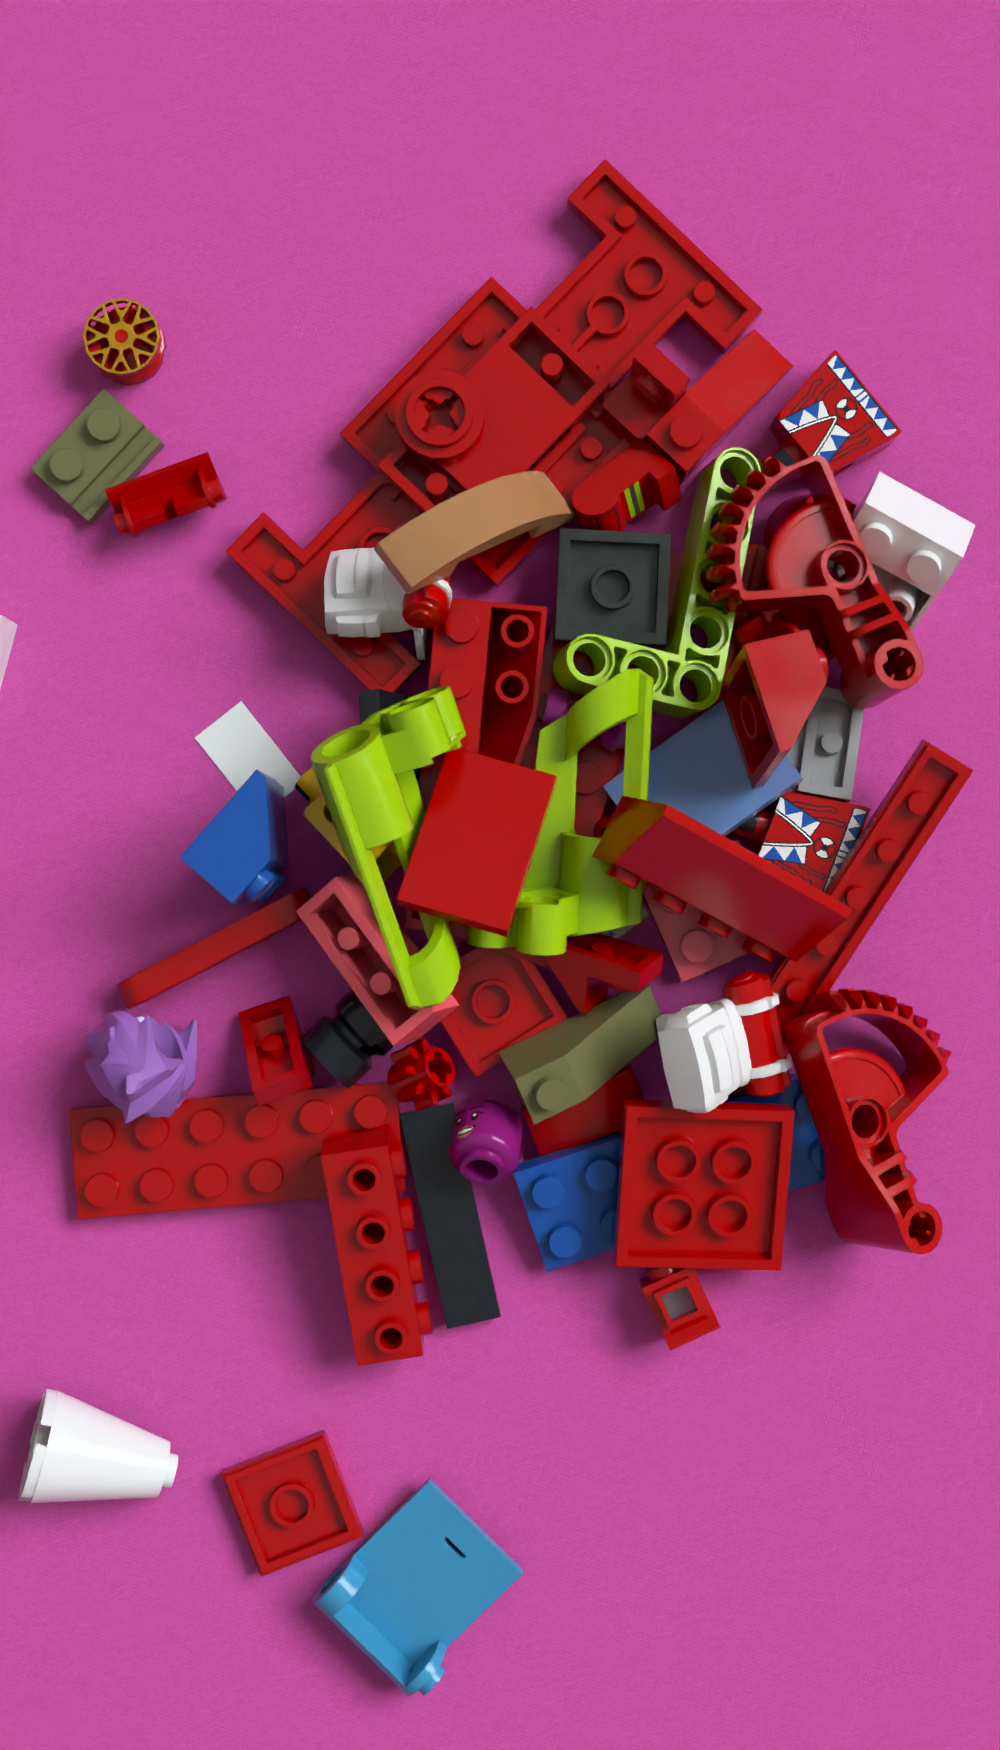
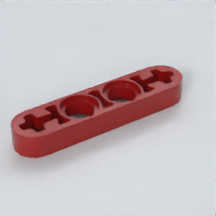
M306 887L274 901L118 983L116 987L128 1010L147 1002L302 921L296 911L311 898Z

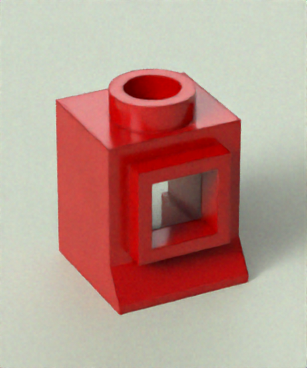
M647 1268L648 1276L639 1279L642 1290L670 1351L721 1328L694 1269Z

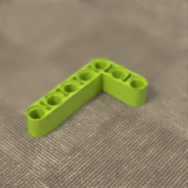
M741 447L726 449L699 473L664 651L597 634L581 635L565 645L554 658L553 674L562 688L573 693L586 695L605 681L626 671L629 664H634L654 679L652 712L675 718H686L712 706L717 701L721 692L736 612L727 611L725 603L709 601L710 593L702 587L700 574L701 572L706 573L711 567L721 565L706 557L707 550L712 545L719 544L711 536L710 521L715 520L719 523H725L719 517V510L725 503H733L730 498L733 488L723 482L720 468L730 471L735 476L737 485L746 486L744 477L752 469H757L761 472L757 458L750 451ZM755 507L750 514L742 537L740 549L741 578L743 576ZM716 583L717 588L721 587V583ZM691 624H695L705 631L707 636L706 648H701L692 641L690 636ZM575 651L586 653L591 658L594 665L592 676H585L575 668L573 663ZM682 677L690 679L697 688V699L695 702L687 700L682 695L680 690V680Z

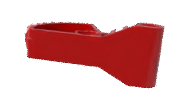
M814 455L786 467L774 456L767 458L761 464V472L757 469H752L744 477L746 486L737 485L731 491L730 498L733 503H725L719 510V517L725 523H717L712 528L711 536L719 544L712 545L707 550L706 557L721 565L711 567L706 572V579L714 583H721V587L709 594V601L725 603L726 609L729 612L799 607L813 608L818 613L823 632H826L830 641L831 653H835L842 670L839 683L841 694L854 707L861 709L872 708L918 682L924 668L921 651L911 628L877 579L827 460L823 456ZM797 477L804 478L814 502L792 513L775 532L766 558V580L769 590L746 591L741 578L740 549L743 533L753 508L759 499L773 488ZM828 560L835 561L843 567L846 574L845 583L838 582L831 577L827 568Z
M854 988L822 991L820 994H815L812 1012L789 1021L783 1030L785 1041L825 1154L826 1206L838 1237L843 1241L923 1255L937 1247L942 1235V1221L938 1211L933 1206L920 1203L917 1200L913 1188L917 1179L911 1171L907 1170L905 1164L907 1157L900 1149L897 1140V1130L948 1076L949 1071L946 1062L952 1051L943 1047H937L941 1034L927 1029L928 1019L919 1015H913V1006L897 1003L895 997L887 994H879L869 989L855 991ZM848 1016L868 1022L886 1035L895 1045L907 1065L906 1071L899 1077L892 1066L882 1057L861 1048L849 1047L829 1052L823 1035V1028Z

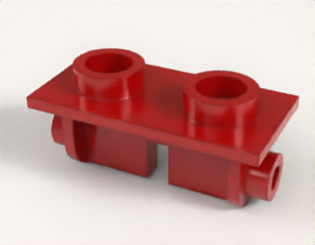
M208 452L105 489V493L115 512L114 520L121 536L132 534L133 537L139 536V531L167 522L170 519L208 506L211 509L217 508V502L227 499Z

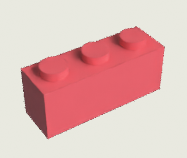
M355 875L334 877L296 911L393 1046L422 1037L459 1006L452 994L439 1005L419 1010L407 1006L367 891ZM398 922L409 956L418 953L419 949Z

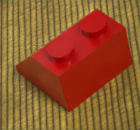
M809 629L744 644L723 679L721 695L752 789L763 787L790 751L827 683V659L820 647L815 648Z

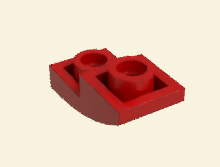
M627 1065L585 1101L535 1125L523 1105L521 1110L538 1152L542 1156L575 1147L621 1130L624 1099H645L632 1066Z

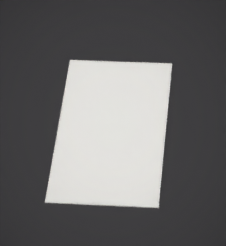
M242 701L195 737L236 791L241 788L256 769L278 781L284 787V797L295 789V784L301 777Z

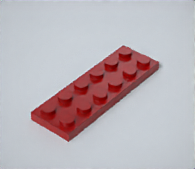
M388 1081L355 1083L350 1089L344 1085L312 1087L259 1105L253 1092L185 1098L171 1117L151 1118L141 1115L127 1124L124 1122L123 1111L114 1104L75 1107L69 1110L78 1219L328 1198L321 1161L324 1138L389 1128L392 1146L402 1145L403 1147L399 1100L391 1092ZM398 1179L400 1191H405L406 1179Z

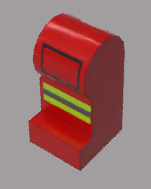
M645 439L637 440L583 480L575 488L572 495V504L579 528L608 531H624L628 521L633 520L655 503L666 511L682 500L675 467Z

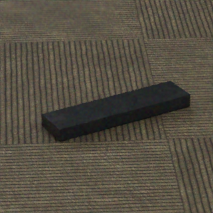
M453 1101L434 1105L422 1111H416L415 1109L400 1113L447 1329L501 1317L472 1183L464 1178L449 1161L448 1148L452 1124L456 1116Z

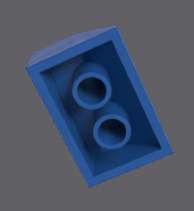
M257 769L179 857L232 904H253L255 901L261 902L262 900L266 903L287 880L281 873L289 864L284 787L278 781Z

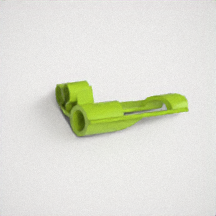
M628 669L605 681L577 701L566 715L540 730L535 770L557 776V784L508 937L467 926V944L482 948L516 947L515 949L518 952L530 955H560L566 952L567 937L598 933L641 923L643 884L639 883L637 889L634 890L606 876L609 865L592 857L601 837L576 835L574 830L578 751L591 740L620 723L626 722L623 796L642 800L648 799L654 679L641 669Z
M442 686L419 693L377 711L361 725L352 726L330 736L311 753V762L343 852L355 876L367 891L406 1004L409 1008L415 1010L442 1004L451 995L458 981L460 971L458 950L448 924L449 920L418 911L428 943L418 953L409 956L371 848L393 841L404 873H406L426 814L414 769L433 764L432 758L459 749L462 746L460 740L466 736V731L450 686Z

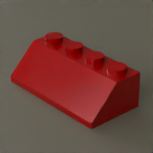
M622 796L592 857L609 865L606 876L634 890L637 889L639 883L655 890L651 899L654 902L681 915L685 908L701 915L697 925L725 939L728 938L730 932L745 939L742 946L743 950L769 963H772L775 955L796 962L845 922L853 909L668 804Z

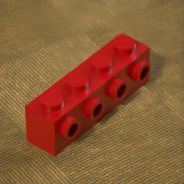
M389 1128L324 1138L321 1161L357 1366L423 1356L424 1335L433 1334L429 1302H418L416 1290L417 1283H424L421 1253L419 1249H409L407 1232L416 1230L411 1197L401 1198L398 1179L407 1178L402 1145L392 1146Z

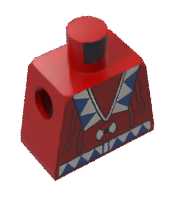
M835 350L774 418L769 428L781 444L762 458L761 464L767 458L774 456L788 467L811 456L820 455L827 460L835 477L886 449L902 431Z
M787 792L772 802L768 811L761 810L733 830L732 833L756 841L753 853L824 892L862 833L870 808Z

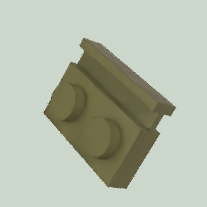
M103 388L30 469L93 525L111 505L105 489L136 478L165 445Z

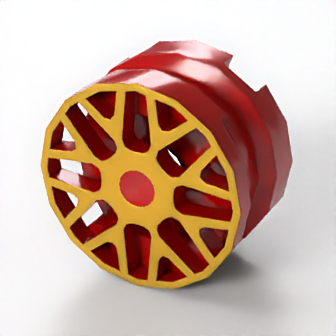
M125 298L107 300L96 307L86 320L83 332L85 350L99 371L114 383L128 386L144 383L156 375L163 365L164 351L167 348L164 333L150 310L139 302ZM126 303L127 305L126 307L119 308L117 304ZM114 305L115 309L108 312L107 307ZM103 310L104 315L100 318L96 317ZM92 321L96 322L94 327L90 325Z

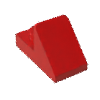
M648 341L634 356L629 374L605 398L602 405L637 439L642 440L645 439L646 434L686 393L691 379Z
M600 933L567 937V947L564 954L543 957L580 1013L586 1014L607 997L609 987L620 992H639L661 974L664 953Z
M290 996L238 1012L252 1091L259 1105L312 1088L311 1077L315 1075V1068L309 1050L301 1039L303 1032Z

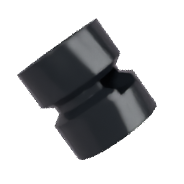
M350 990L335 1005L337 1015L334 1018L323 1016L301 1037L309 1051L326 1070L349 1089L372 1068L371 1057L374 1054L385 1056L394 1047L353 990Z

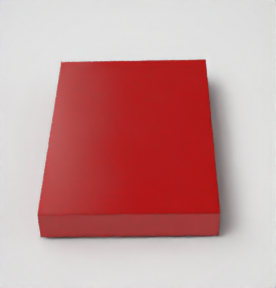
M460 748L447 752L397 896V905L508 937L556 788L557 776Z

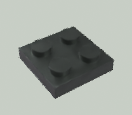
M560 528L554 642L570 643L581 635L597 634L641 646L665 647L667 639L671 534Z

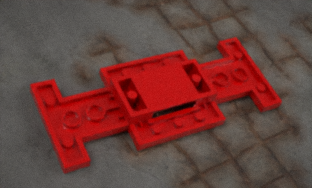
M606 159L567 198V206L602 241L536 309L531 306L526 310L491 276L340 432V436L377 474L319 534L302 549L263 512L226 550L227 554L368 690L381 689L396 693L421 668L422 664L390 633H382L380 637L371 638L339 637L338 634H327L325 627L324 577L331 551L375 548L377 543L389 534L443 501L490 480L527 471L569 427L572 429L531 471L544 472L570 507L574 509L572 495L575 488L583 480L639 440L606 411L602 404L605 398L629 374L633 358L648 341L656 346L684 317L721 354H724L761 315L763 309ZM446 369L465 376L475 385L483 400L484 427L474 446L458 454L454 459L435 458L429 460L424 455L410 450L397 430L395 407L401 390L413 377L428 370ZM454 399L450 404L446 403L442 408H438L434 404L429 405L425 400L422 401L426 404V409L430 413V421L427 424V429L424 431L425 433L430 428L434 429L438 424H442L447 428L451 427L454 431L457 430L450 419V411L457 399ZM554 529L535 538H532L528 532H525L467 559L498 588Z

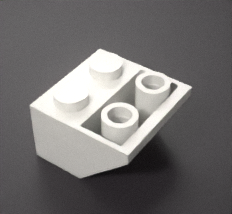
M879 472L851 518L879 583L913 632L963 559L975 524ZM828 560L827 567L835 568L842 583H845L846 574L843 567L835 561Z

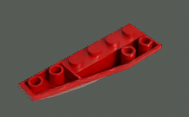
M452 598L446 622L438 627H434L428 690L442 686L451 687L466 731V736L460 740L462 745L460 749L521 765L537 720L548 607ZM446 753L433 757V764L420 768L419 790L425 812L431 800ZM407 908L405 929L424 930L418 911ZM449 920L448 924L451 933L461 934L463 924Z

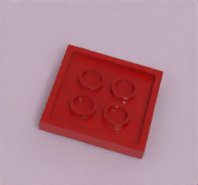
M624 1099L613 1255L616 1267L781 1271L795 1113L791 1105L724 1102L707 1113H693L674 1108L672 1101Z

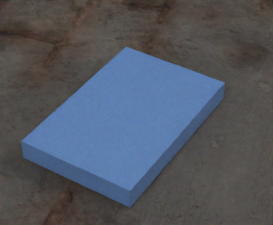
M722 700L650 752L647 801L668 804L719 834L726 836L801 783L803 778L789 758L785 756L765 785L752 789L724 701ZM624 771L603 786L616 806H618L623 796Z

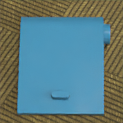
M429 1478L329 1576L313 1597L312 1603L407 1696H411L417 1691L425 1695L439 1682L445 1672V1668L441 1663L447 1647L523 1575V1569ZM447 1538H448L461 1552H459V1551L447 1540Z

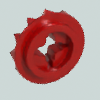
M433 369L422 372L413 377L403 387L398 396L395 407L397 430L410 450L424 455L429 460L435 458L454 459L458 454L474 446L484 427L483 400L475 385L465 376L455 371ZM454 399H457L450 411V419L457 430L454 431L451 427L447 428L442 424H438L434 429L430 428L425 433L424 431L427 429V424L430 421V413L426 409V404L422 401L425 400L429 405L434 404L436 407L442 408L446 403L450 404Z

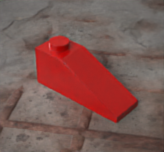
M753 329L670 408L646 434L645 440L675 467L678 482L682 485L792 369L793 365Z

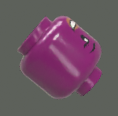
M493 1100L474 1102L461 1108L452 1124L448 1148L449 1161L464 1178L476 1184H493L509 1176L518 1166L523 1137V1125L520 1118L510 1108Z

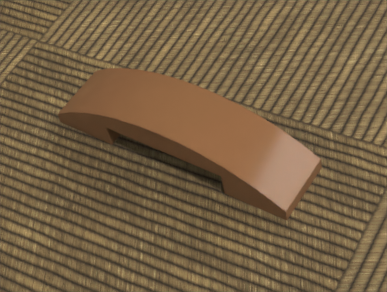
M519 472L482 483L443 501L389 534L377 543L374 550L404 591L409 594L450 576L458 562L525 532H528L532 538H535L572 521L576 513L544 472Z

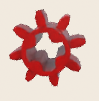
M422 1038L391 1053L390 1056L395 1064L389 1068L387 1080L391 1092L399 1102L413 1101L416 1111H422L437 1105L438 1101L451 1097L452 1093L448 1086L454 1081L455 1067L451 1057L443 1048L433 1047L429 1049L426 1038Z

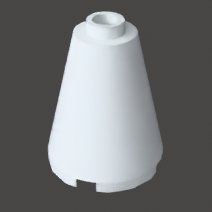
M46 1389L34 1423L29 1443L31 1447L27 1463H25L18 1500L29 1503L157 1498L162 1487L171 1488L178 1465V1455L170 1453V1441L59 1390Z

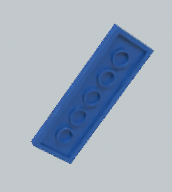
M797 1073L790 1074L792 1085L787 1086L784 1091L779 1092L775 1096L759 1098L748 1095L744 1091L742 1093L729 1094L728 1099L725 1101L729 1103L791 1105L795 1113L788 1192L825 1180V1154ZM622 1130L575 1147L555 1151L519 1163L513 1174L546 1272L614 1250Z

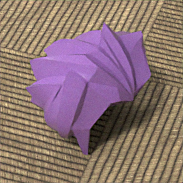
M115 1009L107 1014V1018L85 1036L93 1058L86 1061L84 1067L99 1092L123 1111L125 1124L141 1115L151 1118L171 1117L194 1085L197 1054V1020L192 1019L190 1024L181 1033H178L165 1021L159 1026L157 1021L148 1015L146 1017L139 1015L134 1018L126 1010L117 1011Z

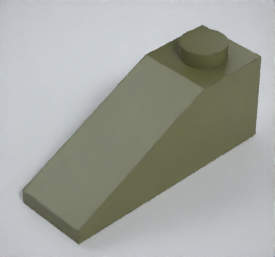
M649 984L639 992H623L594 1006L586 1014L579 1013L498 1052L515 1092L534 1125L585 1101L658 1039L656 1018L661 1013Z

